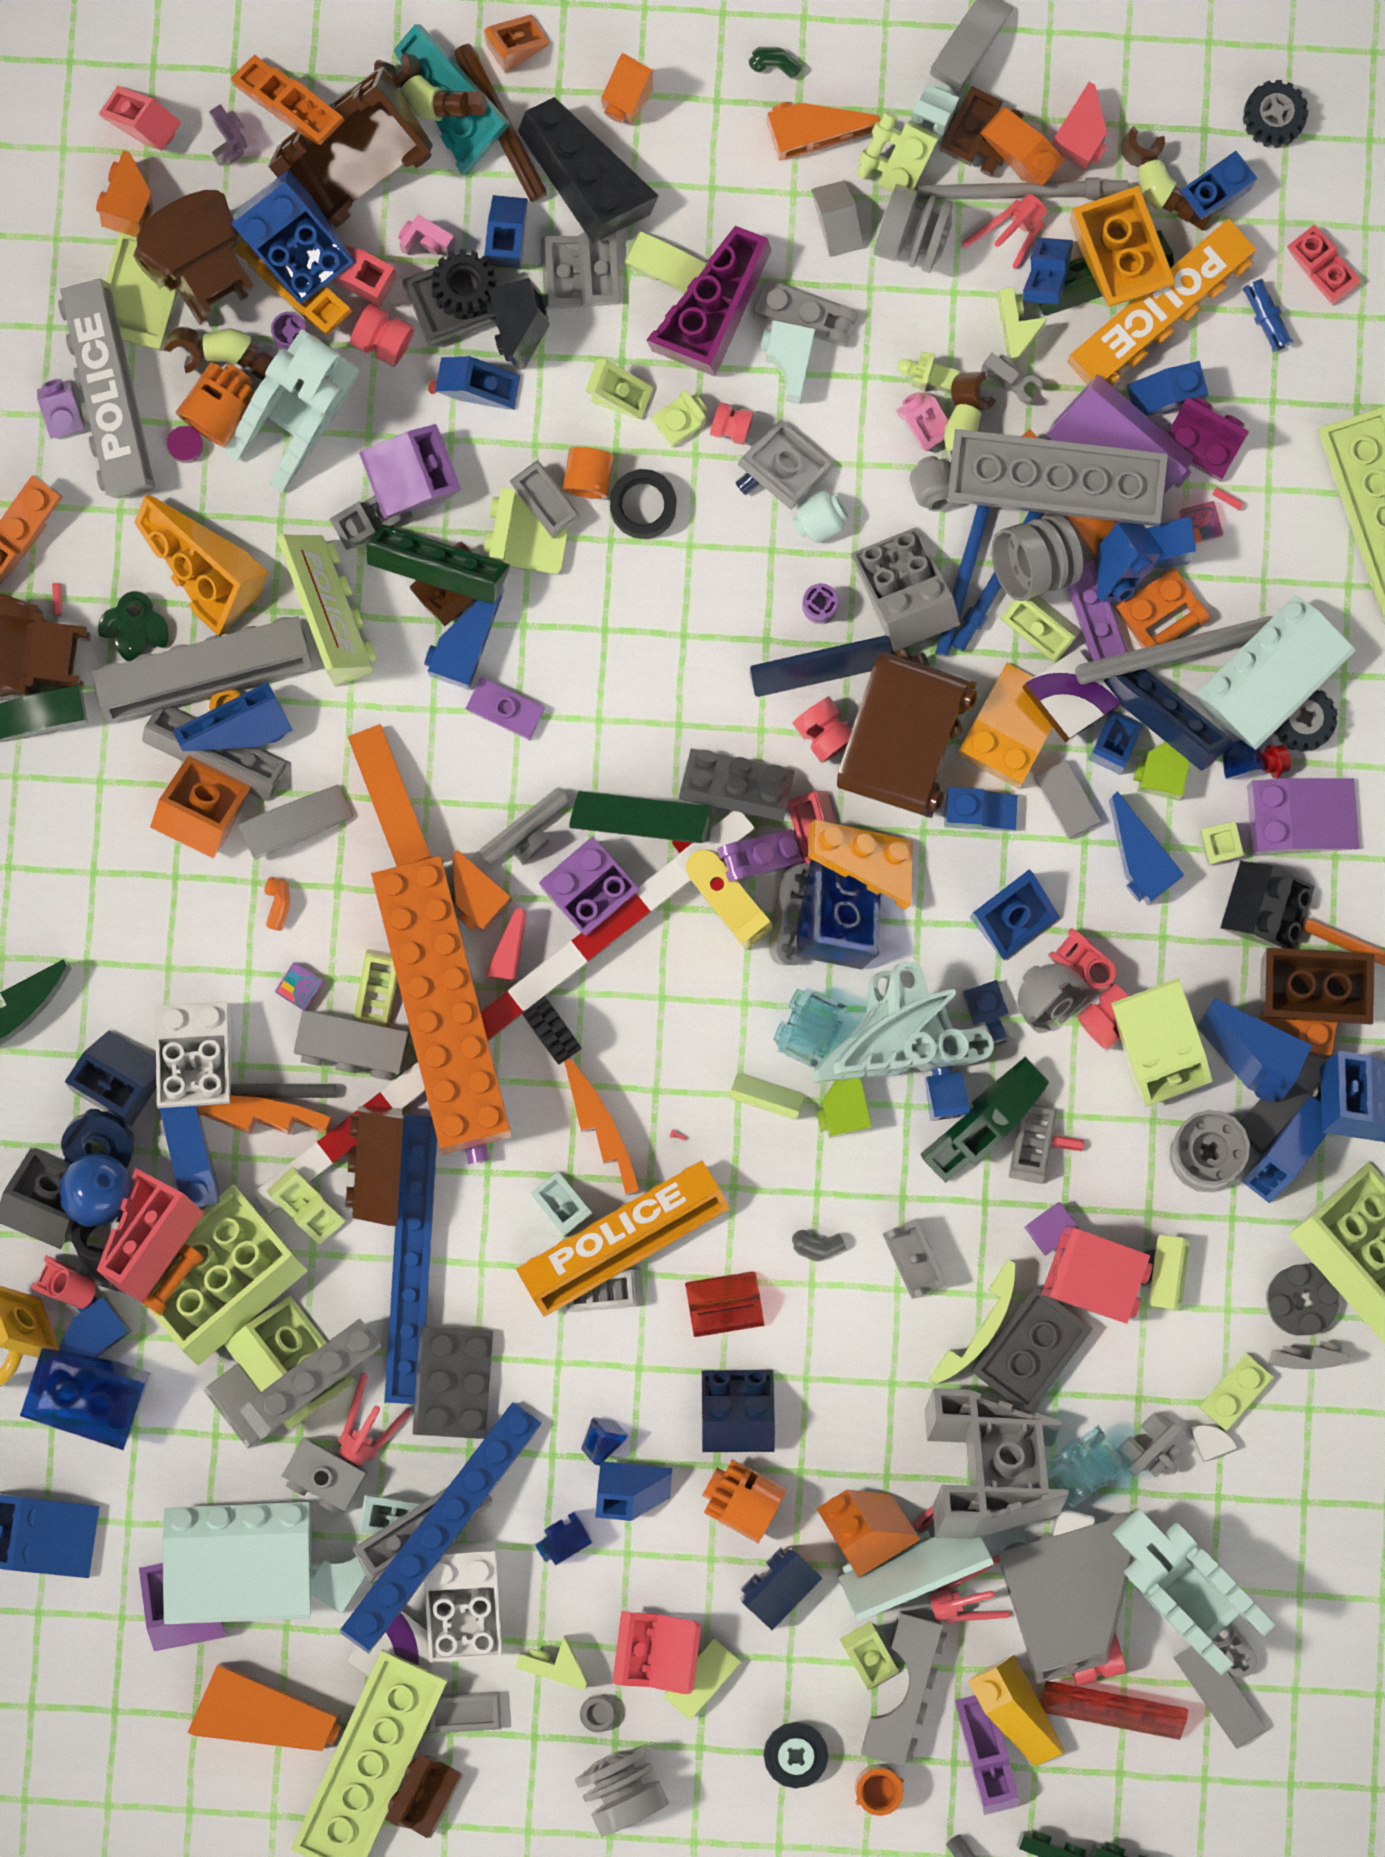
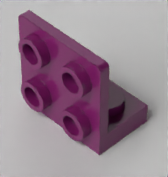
M1186 398L1167 434L1194 456L1190 463L1191 466L1221 482L1249 431L1243 428L1245 424L1231 415H1226L1224 418L1212 411L1213 406L1205 400Z

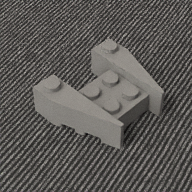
M933 1388L925 1407L927 1441L966 1443L970 1486L941 1485L933 1503L935 1538L973 1539L1059 1515L1069 1495V1491L1049 1489L1045 1446L1053 1445L1062 1426L1061 1420L1037 1412L1035 1415L1013 1409V1404L1001 1400L999 1403L980 1398V1393L971 1390Z

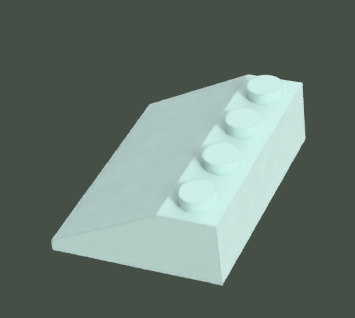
M309 1502L164 1508V1624L311 1618L313 1524Z
M927 1530L918 1534L921 1540L859 1578L850 1563L842 1566L844 1573L838 1575V1578L855 1618L859 1622L993 1565V1560L981 1537L973 1539L935 1538V1535L931 1536Z

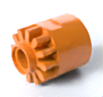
M210 362L175 413L201 435L213 443L226 448L255 393L251 388L254 381L230 363L223 369L218 364Z
M732 1459L726 1472L718 1467L716 1468L702 1496L710 1500L704 1513L759 1544L788 1488Z

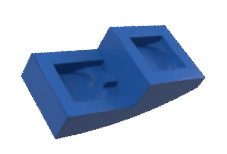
M1038 237L1030 257L1031 271L1023 289L1024 302L1059 304L1069 270L1073 240Z

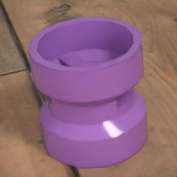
M294 312L280 313L271 324L273 339L280 350L282 348L288 350L294 341L293 338L296 334L298 335L301 329L308 332L304 320Z
M821 583L809 587L803 596L802 603L805 617L815 624H823L829 622L835 616L838 607L836 591L831 586Z

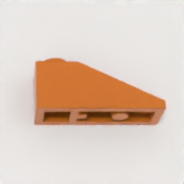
M784 102L774 106L772 111L767 113V124L779 161L872 134L875 123L880 122L879 115L807 103L792 105V102Z

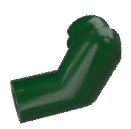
M758 47L752 52L753 56L748 61L750 68L758 73L764 71L767 66H776L791 79L803 67V65L780 47Z

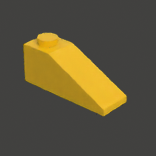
M1015 1655L986 1667L968 1681L985 1714L1034 1767L1066 1752Z

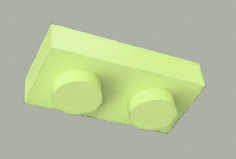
M1245 1353L1198 1408L1224 1431H1227L1274 1377Z

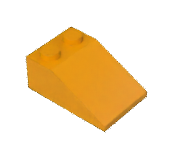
M1139 186L1072 208L1069 221L1081 253L1108 308L1175 285V280Z
M1007 662L956 756L1019 789L1053 726L1022 688L1034 676Z

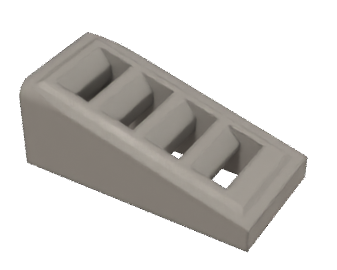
M1033 1105L1018 1123L1008 1177L1039 1184L1044 1183L1057 1109ZM1028 1117L1048 1121L1047 1127L1026 1123V1119ZM1024 1132L1043 1135L1045 1138L1044 1140L1024 1137ZM1021 1147L1042 1150V1154L1023 1152ZM1019 1161L1037 1164L1039 1165V1167L1023 1165L1018 1163Z
M624 1270L599 1285L600 1302H595V1290L592 1289L586 1293V1303H581L580 1297L568 1303V1312L643 1306L641 1271ZM624 1279H627L628 1299H625ZM609 1280H614L615 1300L610 1301Z

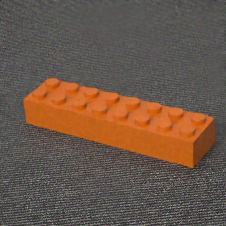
M441 856L371 873L442 1155L512 1137Z

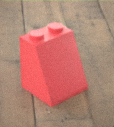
M1064 1227L1041 1295L1128 1324L1129 1318L1134 1319L1138 1313L1141 1298H1138L1137 1294L1141 1283L1147 1284L1153 1264L1148 1263L1150 1255L1074 1227Z

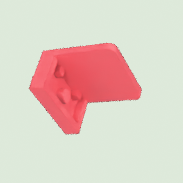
M621 1611L612 1684L651 1687L681 1694H691L694 1689L701 1631L700 1623L694 1620L655 1613Z

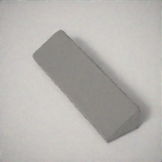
M172 707L154 711L144 728L142 737L144 743L183 762L187 756H190L251 786L250 794L265 801L270 800L287 766V762L256 747L182 751L173 730L195 718Z
M447 1488L353 1548L371 1583L382 1575ZM490 1495L473 1516L491 1505L493 1499Z

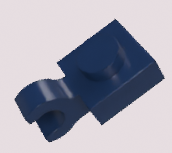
M997 980L963 991L962 994L974 1027L985 1023L988 1033L992 1036L994 1046L1006 1042L1007 1036L999 1018L1008 1015L1009 1012Z

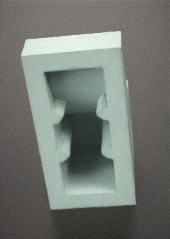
M927 84L921 98L917 100L912 112L911 121L939 135L940 138L937 143L942 144L958 107L959 97L954 95L955 92L944 85L936 84L933 87Z
M773 320L772 330H764L761 351L767 352L766 362L774 364L784 377L787 388L786 402L800 404L815 329Z
M355 1557L344 1562H332L326 1558L322 1564L315 1561L312 1566L311 1595L339 1613H344L367 1577L358 1558Z

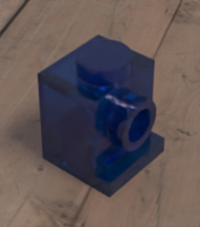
M575 1511L568 1514L571 1522L565 1525L562 1519L544 1529L546 1537L535 1543L545 1562L552 1560L556 1566L593 1543Z

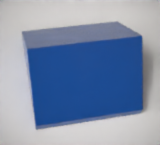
M1030 869L975 910L970 916V919L1003 960L1007 959L1060 918Z

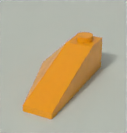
M149 494L144 497L134 522L155 555L158 558H164L174 574L170 578L176 587L183 586L192 600L188 605L194 614L216 635H224L259 599L269 572L242 548Z

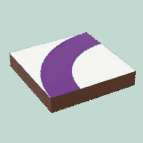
M1078 648L1027 681L1022 687L1065 743L1117 709L1121 704L1103 679L1083 685L1078 682L1075 668L1079 664L1088 662Z
M403 1610L370 1654L357 1646L347 1662L368 1678L382 1649L429 1671L436 1663L429 1662L427 1628Z

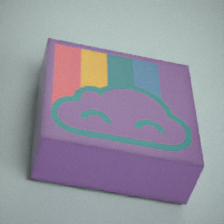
M293 962L275 990V993L306 1011L324 984V981Z

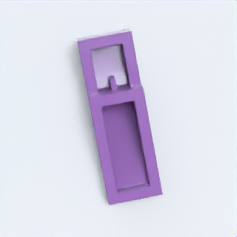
M976 1695L955 1700L984 1815L1018 1807L1019 1796L1001 1730L985 1714Z

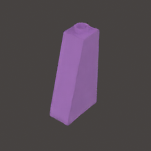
M1098 374L1053 421L1046 434L1051 440L1168 454L1164 494L1173 485L1177 488L1180 487L1192 472L1188 468L1194 456Z

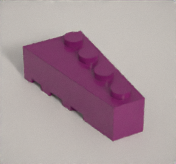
M735 225L709 258L706 267L688 285V290L678 303L673 305L667 312L661 325L656 331L653 330L646 339L651 351L716 377L772 251L768 238Z

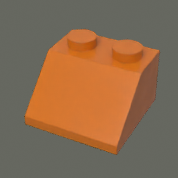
M187 756L159 798L150 828L214 859L227 839L251 790V786Z
M845 1490L816 1508L858 1578L921 1540L891 1494Z

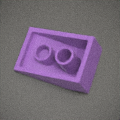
M1354 778L1252 780L1247 785L1252 856L1359 849Z

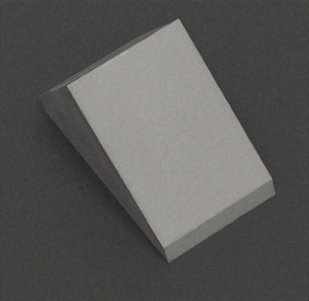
M843 180L811 189L829 256L862 249L864 245L857 208L846 181Z

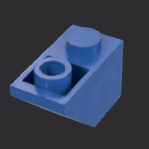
M1234 151L1182 188L1180 193L1198 217L1203 219L1222 211L1249 192L1257 177L1240 154Z
M492 196L484 253L485 258L488 259V266L521 269L528 198Z
M1118 522L1098 546L1097 598L1100 602H1124L1131 598L1135 593L1137 585L1145 576L1152 572L1154 564L1163 554L1143 524Z
M601 1461L595 1518L632 1521L670 1498L673 1468Z

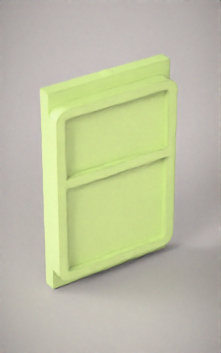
M119 232L106 282L110 283L122 340L140 345L143 348L148 347L161 351L178 290L174 289L170 292L165 286L159 289L157 284L141 270L134 259L133 254L137 247L136 237Z

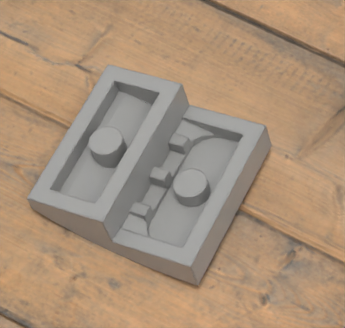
M581 233L579 236H544L541 239L545 308L589 307L618 304L620 302L616 233L593 244L586 233Z

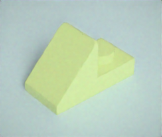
M1014 287L1000 289L997 298L1007 357L1016 364L1041 332L1047 318L1019 321V318H1024L1023 302L1021 297L1015 298Z
M597 358L585 391L593 395L591 402L642 420L653 386L612 362Z
M871 1621L839 1639L868 1690L899 1673Z
M565 1635L555 1663L548 1661L550 1654L529 1648L528 1654L520 1653L516 1664L517 1669L585 1690L587 1679Z

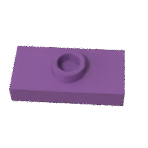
M481 677L465 709L530 741L545 707Z

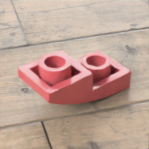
M1315 224L1287 245L1294 259L1332 305H1335L1360 285V278L1337 254L1336 246Z

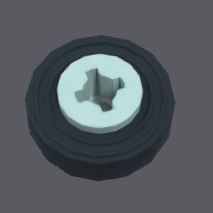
M798 1722L783 1724L774 1730L765 1743L763 1753L765 1767L772 1779L782 1786L794 1789L808 1787L819 1780L826 1770L829 1757L826 1742L821 1734L810 1725Z

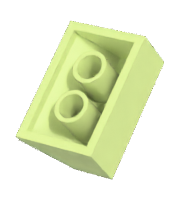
M289 1295L246 1324L224 1346L259 1392H262L326 1344V1341L291 1295ZM349 1373L323 1391L283 1424L288 1430H291L351 1385L355 1379Z

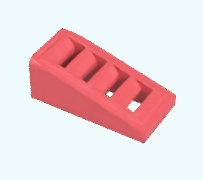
M516 908L515 912H513L487 969L486 977L488 979L515 982L517 980L527 915L524 909Z

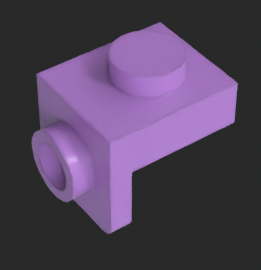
M62 379L50 380L45 382L42 388L37 389V400L50 439L84 429V423L73 393L71 380L63 382Z

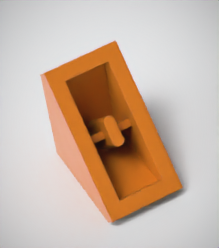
M531 14L488 26L484 30L486 46L505 73L550 44V41Z

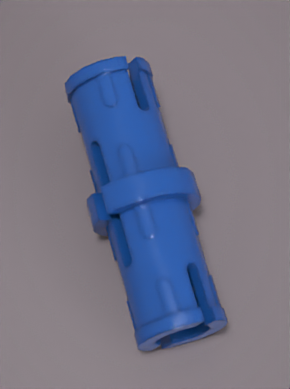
M1259 279L1250 283V287L1249 285L1245 286L1242 290L1256 314L1254 317L1256 325H1261L1272 347V351H1279L1285 348L1286 344L1287 346L1292 344L1294 341L1280 317L1282 311L1279 306L1274 305L1264 280Z

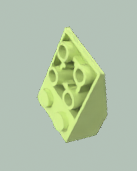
M1179 978L1111 1003L1132 1082L1146 1107L1213 1082L1207 1057Z

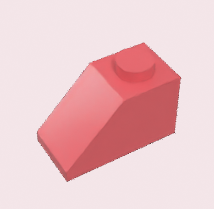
M1090 81L1052 141V146L1062 157L1085 171L1091 162L1098 164L1108 147L1103 143L1107 130L1096 86Z
M120 86L116 87L98 114L144 145L160 151L173 140L175 131L181 124V121L155 99Z

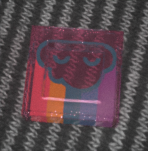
M1214 501L1179 511L1180 518L1191 517L1195 544L1223 536Z

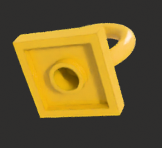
M0 1286V1347L8 1349L9 1352L4 1364L0 1368V1387L14 1375L23 1354L53 1362L61 1355L42 1299L4 1286Z

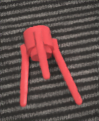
M1027 194L1021 202L1015 200L1008 209L964 240L962 247H968L1012 216L1013 222L994 244L996 247L1001 246L1018 227L1023 231L1031 229L1012 265L1014 269H1018L1037 234L1045 226L1042 219L1048 213V209L1037 197Z
M362 1373L344 1431L338 1440L342 1445L337 1452L344 1459L361 1467L366 1459L373 1461L378 1450L412 1413L411 1408H406L371 1445L373 1439L367 1434L380 1412V1407L374 1406L361 1430L354 1429L351 1434L368 1377L366 1373Z
M999 1554L992 1558L993 1565L999 1563ZM993 1565L937 1588L938 1592L929 1594L936 1621L946 1620L947 1624L958 1621L1009 1618L1011 1616L1009 1611L958 1613L964 1611V1605L993 1598L995 1596L994 1591L977 1593L960 1598L958 1590L951 1592L955 1587L991 1568Z

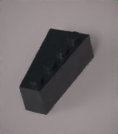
M555 97L525 111L518 133L592 244L650 216L659 195Z

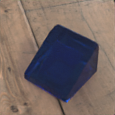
M1238 740L1232 742L1223 752L1225 779H1236L1266 770L1260 747L1255 750L1244 741Z
M593 1417L581 1450L594 1465L600 1466L624 1443L628 1434L615 1421Z

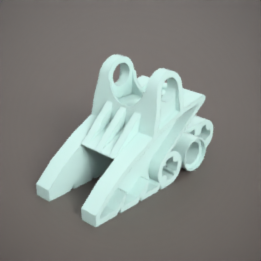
M301 329L288 350L282 348L265 372L266 377L254 393L224 453L237 462L245 453L266 419H270L294 436L269 483L280 492H283L312 451L329 422L339 411L361 369L318 338Z
M906 961L896 965L892 972L882 971L871 978L865 1017L853 1033L844 1038L826 1054L813 1070V1083L896 1075L907 1071L910 1067H916L921 1071L928 1072L937 1068L967 1066L988 1058L994 1049V1042L992 1036L984 1029H953L947 1016L948 1013L945 1005L956 995L955 989L928 995L922 969L917 964ZM903 968L910 970L914 975L915 982L911 988H906L901 983L900 972ZM881 978L889 980L885 996L878 989V982Z
M1138 1508L1112 1532L1113 1536L1135 1559L1123 1571L1134 1584V1588L1221 1676L1234 1664L1212 1640L1239 1614L1263 1637L1275 1626L1273 1621L1202 1548H1198L1199 1545L1179 1523L1176 1522L1163 1534Z

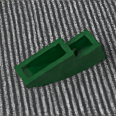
M79 685L0 703V742L54 733L58 729L88 724L83 691Z
M63 959L0 992L6 1003V1006L0 1008V1045L27 1027L48 1006L72 969L69 962Z

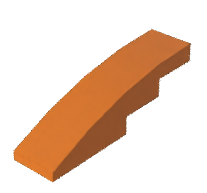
M255 54L230 78L236 88L258 105L319 145L345 121L343 116L295 78L291 80L275 66L271 68Z
M381 724L348 736L396 866L432 858Z
M572 1059L565 1060L581 1132L596 1130L603 1163L618 1161L626 1195L640 1192L628 1152L612 1117L594 1087Z
M230 1095V1104L197 1106L200 1115L250 1135L256 1122L290 1135L295 1122L323 1134L329 1133L333 1125V1120L330 1116L297 1105L259 1097Z

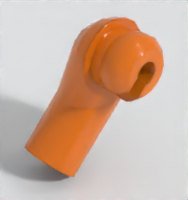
M270 877L267 880L264 892L268 896H274L266 926L273 930L282 931L290 909L289 884L283 878L279 880L276 877Z

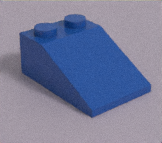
M1216 998L1213 999L1197 1025L1200 1032L1248 1089L1254 1091L1258 1098L1267 1102H1274L1275 1099L1281 1102L1295 1084L1312 1047L1311 1044Z

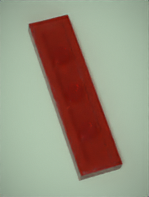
M1052 1681L1045 1682L1039 1700L1046 1714L1177 1740L1181 1739L1188 1719V1709Z

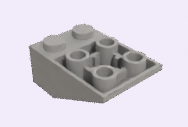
M916 527L851 553L886 636H889L894 652L960 625L953 596Z

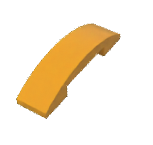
M244 239L233 249L284 301L326 336L352 312L341 299L324 286L303 303L299 304Z

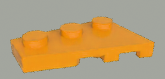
M816 819L809 825V858L844 877L850 875L866 884V889L877 895L881 892L894 899L895 905L904 910L911 906L913 840Z

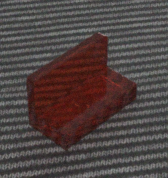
M750 1271L685 1283L694 1337L765 1326L756 1272Z

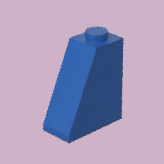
M1310 1095L1241 1180V1182L1268 1203L1297 1177L1327 1135V1133H1322L1321 1101L1316 1100Z

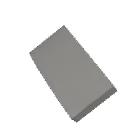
M1321 1341L1320 1347L1310 1346L1307 1359L1302 1358L1304 1351L1282 1346L1281 1352L1271 1351L1268 1365L1289 1369H1322L1348 1363L1350 1355L1341 1353L1342 1346Z

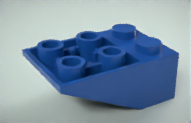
M289 169L234 212L231 225L299 304L303 303L354 263V259L312 196Z
M1338 1050L1320 1066L1322 1133L1385 1142V1062L1371 1055Z
M0 1493V1569L90 1578L100 1506Z

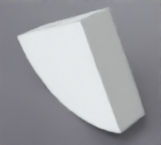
M1206 1425L1190 1427L1203 1462L1238 1449L1232 1438L1216 1427Z

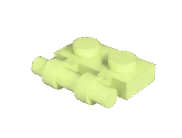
M885 111L881 121L876 122L873 127L872 134L874 136L868 148L864 149L859 157L860 165L856 174L868 180L873 169H877L883 172L877 184L890 192H893L896 184L915 189L940 136L910 120L906 123L903 131H900L893 127L897 116L892 112ZM886 142L896 145L890 159L880 155Z

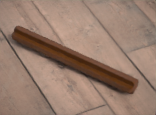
M467 43L455 49L454 54L461 69L511 123L472 46ZM511 123L498 140L529 200L535 202L547 195L546 188Z

